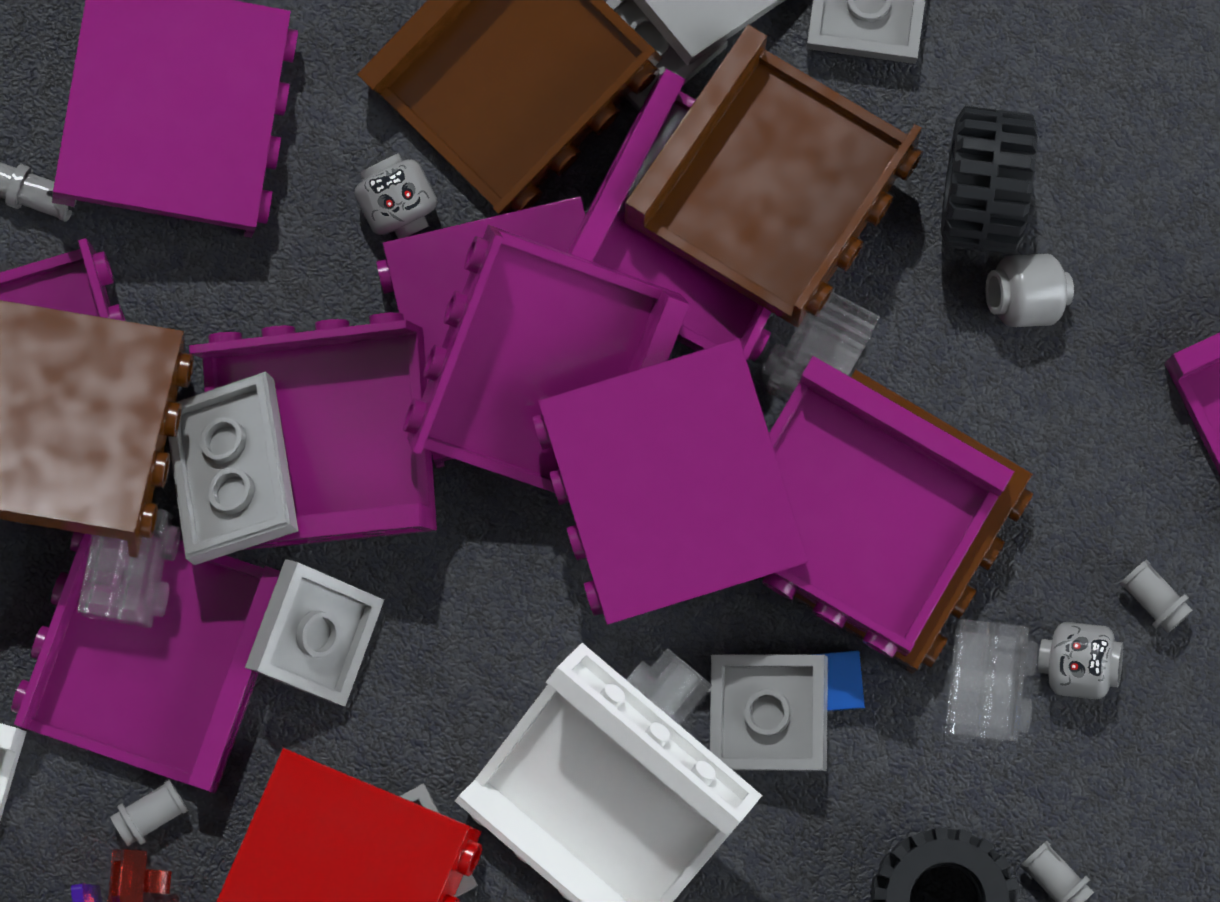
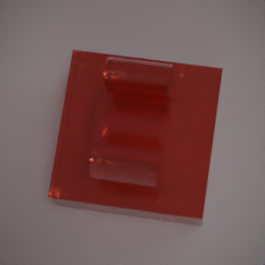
M113 849L108 902H142L143 892L170 894L172 871L146 869L147 851Z

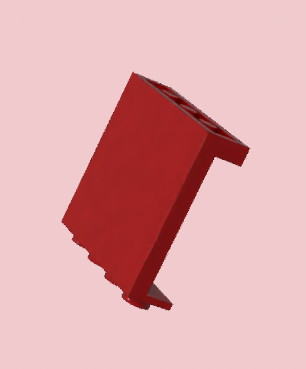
M283 748L216 902H460L459 898L454 896L463 875L469 877L479 862L482 844L478 843L481 831Z

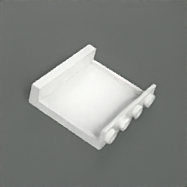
M581 643L554 670L546 681L548 685L476 779L456 798L455 802L466 810L478 824L487 828L508 846L521 861L530 865L558 889L564 898L571 902H673L762 795L593 651Z

